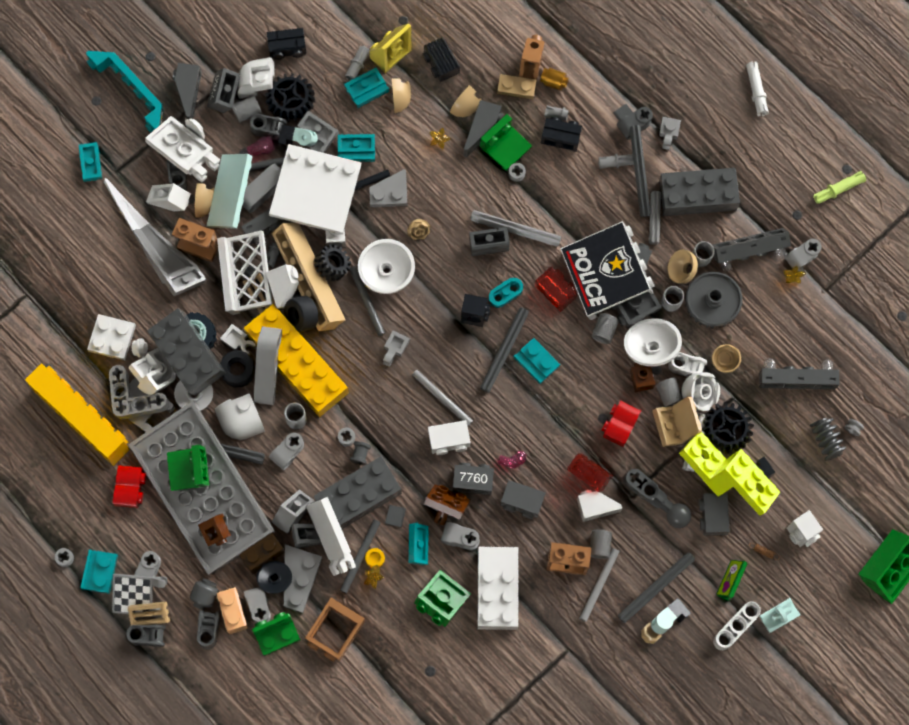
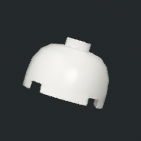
M707 372L693 373L686 378L682 385L683 399L692 397L698 411L710 410L713 404H717L720 396V385L714 379L716 377Z

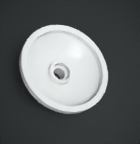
M381 239L372 242L362 251L358 261V272L362 282L370 290L380 294H393L401 291L411 282L415 272V261L411 251L401 242L392 239ZM388 268L390 272L385 273L383 270Z
M657 318L645 319L635 323L629 328L624 338L626 354L634 362L644 366H660L672 361L678 355L682 346L681 334L676 326L666 320Z

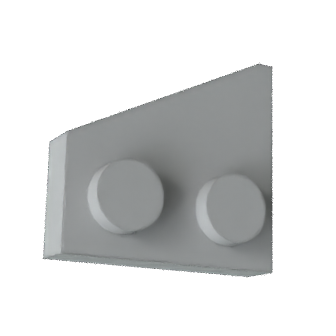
M307 111L298 124L299 128L312 130L317 134V143L310 147V149L322 153L326 152L339 133L337 129L310 111Z
M402 170L369 187L370 207L408 206L406 170Z

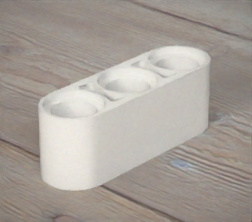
M755 602L746 603L715 635L713 640L714 646L722 651L728 649L759 617L761 612L760 606ZM747 607L754 610L755 615L753 617L746 614ZM734 621L741 624V631H736L733 628L732 623ZM719 636L727 637L728 644L722 645L719 642Z

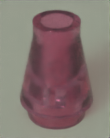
M263 136L246 147L248 154L252 155V157L269 154L275 150L270 136Z

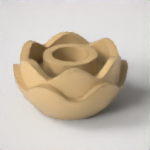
M422 219L413 220L407 229L408 236L413 240L425 239L430 233L429 223Z

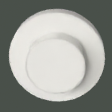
M139 338L132 343V353L134 356L143 358L148 351V345L144 339Z

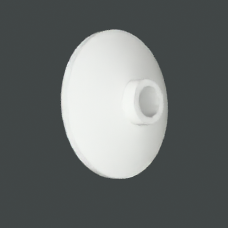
M180 380L175 387V400L181 408L194 401L199 410L202 411L212 401V385L201 391L196 398H192V394L187 391Z

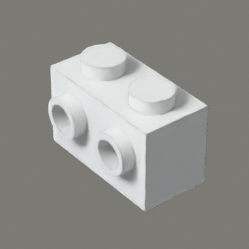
M466 420L428 427L432 454L444 455L451 450L462 452L470 447L471 442Z
M810 510L793 520L787 527L791 541L795 545L798 544L799 547L812 545L820 538L819 534L823 531Z

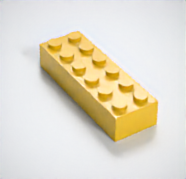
M274 304L244 327L245 334L255 343L256 347L262 326L282 329L277 370L319 418L349 394L345 383Z
M41 363L25 379L30 388L112 466L130 450L127 446L129 442L125 439L126 437L119 430L114 432L115 429L105 417L100 419L101 416L98 414V411L91 404L87 406L86 401L77 391L73 393L74 390L63 378L61 379L50 366L46 368Z

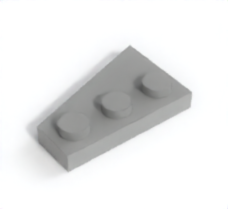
M285 545V565L292 572V582L284 591V608L299 613L304 612L322 561V556Z

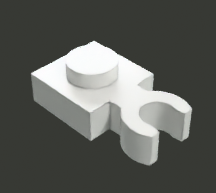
M233 324L220 338L223 343L234 351H237L240 347L248 355L250 353L246 351L247 346L256 348L253 341H246L247 334Z

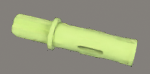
M859 171L834 185H828L826 189L814 194L815 202L822 203L830 198L835 199L838 194L864 183L866 177L864 173L862 174V171Z

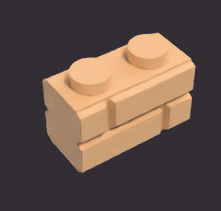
M236 587L216 593L227 632L233 634L248 629Z

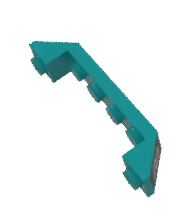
M86 52L88 58L86 62L91 69L94 70L96 68L101 73L110 66L116 74L119 72L123 76L121 79L127 86L131 85L134 88L133 92L139 99L143 98L145 100L146 107L151 111L144 117L146 121L145 127L150 133L163 123L164 110L161 102L115 52Z

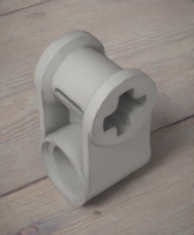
M809 239L788 253L784 259L797 273L818 256V253L821 251V243L816 239Z
M290 433L269 455V458L282 470L288 468L295 457L303 450L304 441L301 435ZM292 440H294V441H297V440H298L299 445H298V446H296V445H293V446H292L291 441H292Z
M446 522L441 542L446 545L467 550H475L480 543L477 531L451 522ZM473 536L475 541L468 543L467 539Z
M153 551L145 552L134 575L157 577L161 558ZM152 556H153V559H154L156 562H155V563H151L150 566H149V563L147 562V559H151Z
M260 587L244 591L246 602L255 624L264 620L269 622L271 615L265 591ZM259 612H263L264 619H260L258 617Z

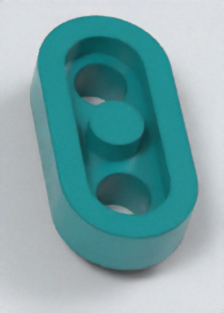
M513 277L490 291L489 303L495 308H501L516 299L523 292L522 281ZM514 286L517 290L511 291L510 288ZM497 296L501 297V301H496L494 298Z

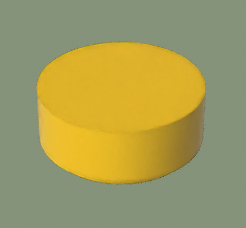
M378 548L368 550L365 555L366 564L373 569L380 568L385 562L384 553Z

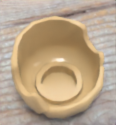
M730 344L718 346L711 357L713 366L722 373L735 371L741 363L740 351Z

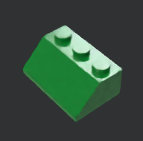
M894 529L891 530L858 574L870 589L890 604L895 601L909 582V536Z

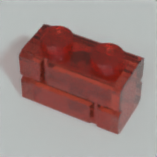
M552 266L538 277L534 284L560 312L577 298L578 292L572 282L568 283L564 279L563 273L559 269L555 270Z
M578 453L567 468L568 471L598 492H602L613 477L612 474L594 461L588 460V457L582 453Z

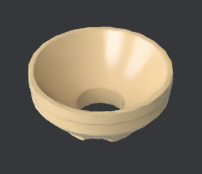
M688 250L676 251L668 263L669 278L678 284L690 282L697 273L698 263L696 256ZM691 263L692 270L687 274L686 268Z

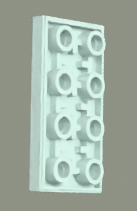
M222 155L207 227L237 228L240 221L241 207L244 202V193L248 183L247 179L251 168L252 155Z

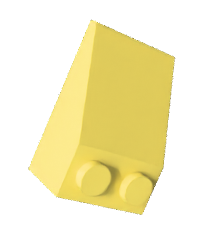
M405 24L396 27L392 32H387L382 41L375 43L370 48V59L384 73L412 50L411 25Z

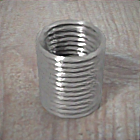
M254 96L246 98L241 102L239 101L236 104L234 103L232 106L239 123L250 119L253 115L261 114V109Z
M707 241L697 243L692 251L696 256L698 267L707 266L714 256V247ZM696 250H705L709 254V258H699Z
M670 286L664 291L661 304L665 310L674 312L681 307L684 300V293L681 288ZM667 294H675L680 302L678 304H670L665 296Z
M600 314L592 333L593 339L604 344L611 343L619 320L610 314Z
M675 378L663 380L656 385L665 407L673 406L683 400Z
M291 403L286 406L284 416L287 425L292 429L303 428L307 423L304 407L299 403ZM299 411L303 413L302 417L297 421L288 419L292 412Z
M592 530L590 557L598 559L610 558L612 533L606 530Z

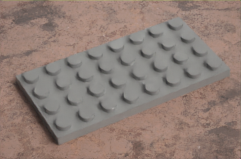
M194 401L128 444L208 575H212L237 558L239 554L275 532ZM192 445L206 447L209 486L171 491L167 452L191 449ZM223 513V520L231 536L226 538L228 542L218 547L216 544L208 546L198 525Z

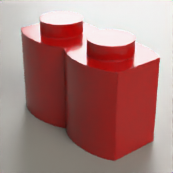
M621 400L618 405L614 404L610 415L613 416L610 422L606 420L601 430L604 432L603 438L624 447L641 410Z
M118 465L113 495L114 506L138 508L139 504L143 503L144 493L141 492V487L146 483V473H144L142 468Z

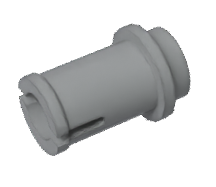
M546 106L545 117H557L561 121H567L569 110H566L565 107L560 109Z

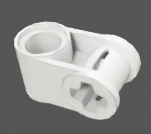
M679 352L668 363V367L675 374L689 377L693 373L703 372L704 366L707 365V360ZM674 360H680L683 366H676Z

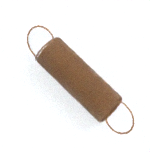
M757 543L753 548L754 551L774 559L773 557L776 552Z

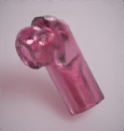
M520 450L510 458L500 455L498 464L515 469L524 464L526 453Z

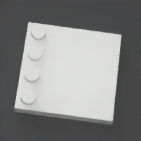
M288 144L269 216L343 235L361 162Z

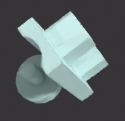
M789 598L759 617L770 634L799 617L800 613Z

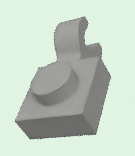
M667 117L662 118L659 133L660 137H664L662 149L670 150L672 139L677 140L681 120Z
M392 331L384 345V349L388 350L383 359V364L390 367L395 355L401 357L410 342V338Z

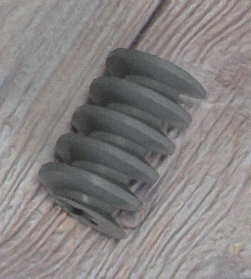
M824 418L810 424V427H815L812 433L818 434L815 439L821 441L818 446L824 448L821 453L827 455L825 461L841 456L842 452L846 449V446H839L843 439H836L840 432L833 433L837 426H830V423L834 420L833 418Z

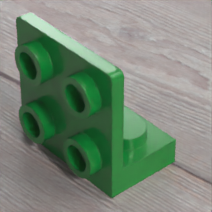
M508 114L483 135L480 140V147L506 171L532 148V145L512 127V118Z
M192 445L191 449L167 452L171 491L209 486L206 447Z
M282 612L273 617L274 620L269 622L264 620L255 624V628L252 631L263 656L301 641L289 613L285 614Z

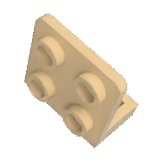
M686 397L673 406L652 410L663 447L681 445L702 432L701 423L698 419L692 397Z

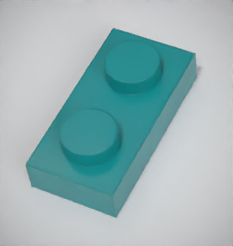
M98 143L79 145L83 181L101 180L102 170Z
M417 523L409 524L408 563L422 566L428 565L429 526Z

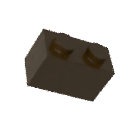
M271 533L239 554V556L253 575L261 566L272 562L284 554L285 551L274 534Z

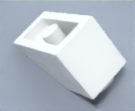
M174 183L152 185L146 202L171 211H185L191 194Z
M286 264L266 272L276 307L279 309H284L286 302L293 298L299 285L297 279L299 276L296 268L293 265Z
M586 490L577 497L583 522L620 513L622 510L621 504L598 491Z

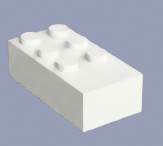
M518 547L478 548V629H518Z

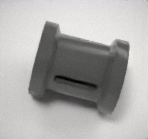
M355 441L353 456L350 457V461L355 464L366 465V456L368 450L371 449V445Z

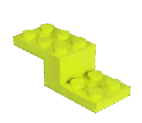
M702 432L691 438L679 452L718 497L734 487L759 516L768 510L780 493L776 486L772 484L763 474L762 470L754 464L742 449L726 459Z

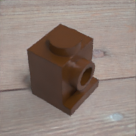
M634 363V366L630 369L635 393L654 389L656 383L651 366ZM645 372L646 376L642 377L639 373Z
M223 513L198 525L208 546L216 544L218 547L228 542L226 538L231 536L223 520Z

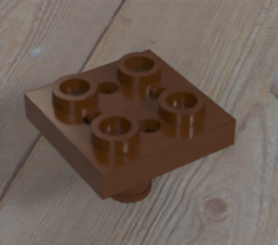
M435 484L427 495L424 504L438 510L434 522L438 523L441 518L439 525H445L448 515L461 519L471 499L462 493L450 491L446 486Z

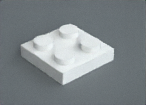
M98 314L87 348L88 352L125 361L136 324Z

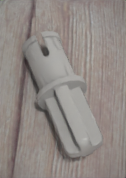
M360 46L354 59H351V65L345 74V77L350 81L357 78L361 68H364V62L370 52L366 46Z
M615 154V156L598 157L599 168L616 167L617 169L619 166L634 165L633 154L619 156Z

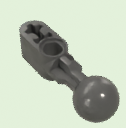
M631 469L625 473L623 477L624 484L641 499L648 501L655 508H661L665 511L667 521L672 527L684 528L690 523L691 511L686 505L670 502L667 499V495L658 488V485L640 470ZM636 475V481L632 483L630 481L631 476ZM643 481L645 482V483L642 484L639 488H637V486L640 485L639 483H641V482H643ZM645 486H650L652 488V496H647L645 494Z

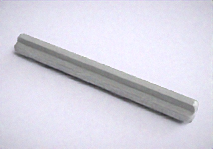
M476 210L471 214V221L497 229L507 227L508 232L553 246H559L561 236Z

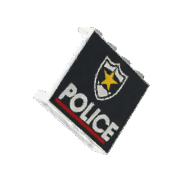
M623 221L560 248L586 315L590 320L597 318V313L648 291L650 294H653L652 287L655 286L651 277L646 276L645 270H647V266L644 260H640L638 253H640L638 244L636 242L633 243L631 236L634 235L631 227L626 226Z

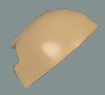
M392 79L394 113L403 111L411 101V87L408 81L402 83L401 79Z
M469 85L457 98L450 113L457 117L470 116L477 111L479 102L482 99H478L474 95L476 91Z
M196 184V218L209 214L215 188L207 189L205 184Z

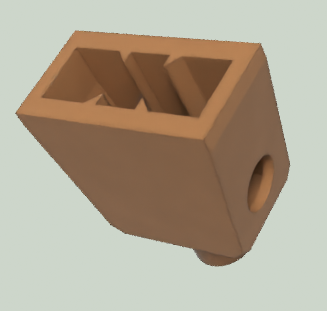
M532 35L531 38L526 39L519 77L536 79L537 82L545 44L541 36Z

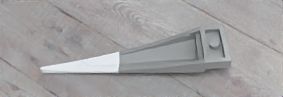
M105 178L104 183L162 284L168 287L173 296L204 284L207 279L198 266L164 238Z

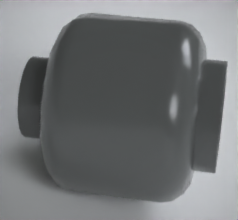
M207 579L195 582L190 594V599L194 602L193 606L202 610L205 607H212L217 598L216 593L219 592L216 588L217 584Z

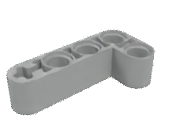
M264 326L261 328L256 351L254 403L274 405L278 350L281 344L282 329Z

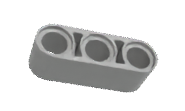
M276 164L270 165L246 187L242 206L249 213L254 212L275 193L281 169Z

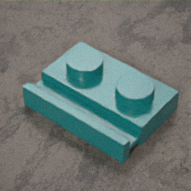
M377 68L344 84L345 89L353 102H355L357 108L390 92L389 87Z
M375 134L338 135V157L357 162H375Z
M535 338L514 355V359L539 384L560 367V364Z
M89 549L80 588L110 594L118 555Z

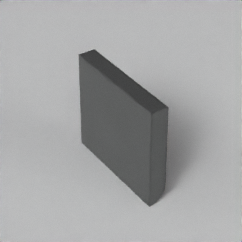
M625 104L613 113L620 121L633 112Z
M389 505L385 524L402 528L406 509Z

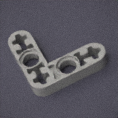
M115 365L110 369L109 381L112 411L118 419L125 420L160 413L168 409L169 400L163 393L131 398L129 375L126 369L121 365ZM119 371L122 373L120 374V383L118 378L116 377ZM119 388L125 389V393L122 396H116V391ZM159 399H162L163 402L158 406L156 403L159 402ZM119 402H122V405L125 408L123 410V413L119 412L121 410V404ZM138 403H146L143 410H136Z

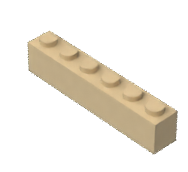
M282 223L272 232L273 238L286 265H293L298 272L299 277L297 279L299 285L297 288L301 296L310 297L316 304L318 309L316 328L318 332L333 330L345 321L344 315L325 276L322 278L320 276L322 273L316 271L318 267L314 266L316 263L314 259L316 257L300 224Z

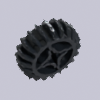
M293 73L290 77L284 74L282 79L277 76V82L273 81V89H267L268 92L265 94L269 112H273L274 117L286 118L288 123L290 118H293L295 122L297 117L302 119L304 114L314 107L312 103H315V91L312 90V84H307L308 80L306 78L302 80L300 74L296 78ZM298 89L305 94V99L301 98V95L298 94ZM276 97L283 101V107L275 101Z
M726 402L723 403L722 407L716 404L715 409L711 407L709 413H705L707 420H703L706 427H703L702 431L707 433L705 436L710 439L709 441L716 448H721L720 452L722 454L725 449H727L728 454H731L733 449L735 452L740 450V447L744 449L746 447L745 443L751 441L750 436L754 433L750 430L754 427V424L749 423L752 418L745 417L748 412L746 410L741 412L742 407L740 405L735 409L734 403H731L730 407H728ZM727 415H731L737 420H731ZM719 416L720 426L713 430V420ZM726 425V427H732V428H731L730 431H729L728 429H723L724 426ZM742 426V436L736 440L735 430ZM718 436H724L730 442L723 441Z

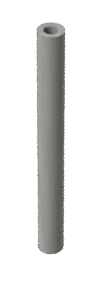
M418 370L413 372L412 376L460 420H466L467 426L473 422L469 416Z
M612 548L610 558L607 559L579 618L580 620L587 622L620 552L619 550Z

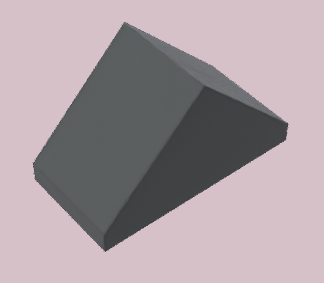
M314 524L291 525L296 548L301 549L322 544Z

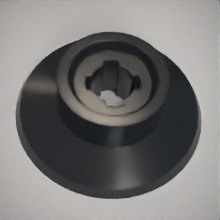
M268 562L261 566L257 572L259 587L268 593H281L292 582V572L282 562ZM274 577L278 579L275 582L272 581Z

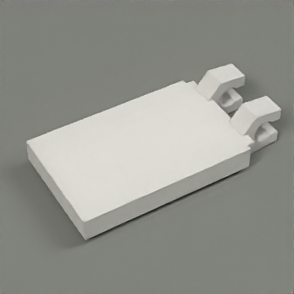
M172 116L145 138V142L185 174H193L200 182L207 179L205 175L207 170L201 165L206 163L213 171H216L220 166L218 164L220 159L212 153L213 148Z
M328 497L306 505L326 555L331 562L329 569L333 576L339 574V570L341 573H344L348 568L349 570L355 568L350 548Z

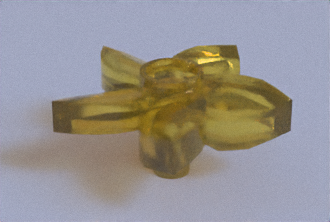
M441 128L438 132L430 131V135L433 138L430 146L438 144L442 150L444 149V142L451 139L449 136L444 135V128Z
M797 266L792 271H783L786 276V283L797 282L800 284V277L806 275L804 271L799 272Z
M375 565L371 570H365L368 578L365 580L364 585L371 584L376 589L377 580L383 579V576L379 574L380 569L378 565Z

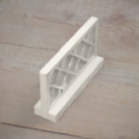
M257 231L230 238H217L225 311L235 315L240 314L241 311L272 305L271 288L266 275L268 262L264 232ZM259 237V244L254 249L249 243L253 238ZM241 241L244 244L237 253L234 251L233 242ZM247 246L253 250L248 260L241 256ZM257 254L262 259L258 267L251 263ZM239 258L246 262L240 271L235 266ZM249 265L256 269L250 278L243 274ZM259 272L264 276V280L260 285L253 281ZM241 276L248 280L242 289L238 287L237 283ZM251 283L258 287L252 296L246 293ZM262 290L266 293V301L258 302L256 297ZM245 294L250 300L246 305L240 306V299Z

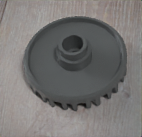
M720 272L703 273L690 283L686 292L685 307H687L690 317H693L696 323L699 322L700 326L704 324L706 328L711 326V329L714 327H725L728 323H732L741 310L742 292L738 284L726 274Z

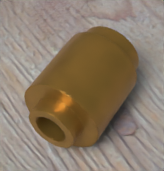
M544 68L540 82L544 83L545 86L561 91L562 88H566L569 78L566 77L567 73L553 68Z

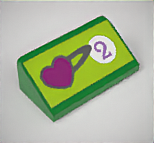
M739 560L730 561L716 593L717 596L728 601L733 598L747 567V562Z

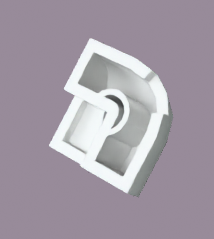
M272 58L252 60L243 65L239 70L240 78L237 86L239 99L257 96V91L273 89L275 68Z
M159 348L148 352L145 357L128 367L140 382L137 387L148 395L164 389L176 379V373Z
M250 393L234 400L229 399L215 408V413L222 430L231 438L244 440L265 432Z

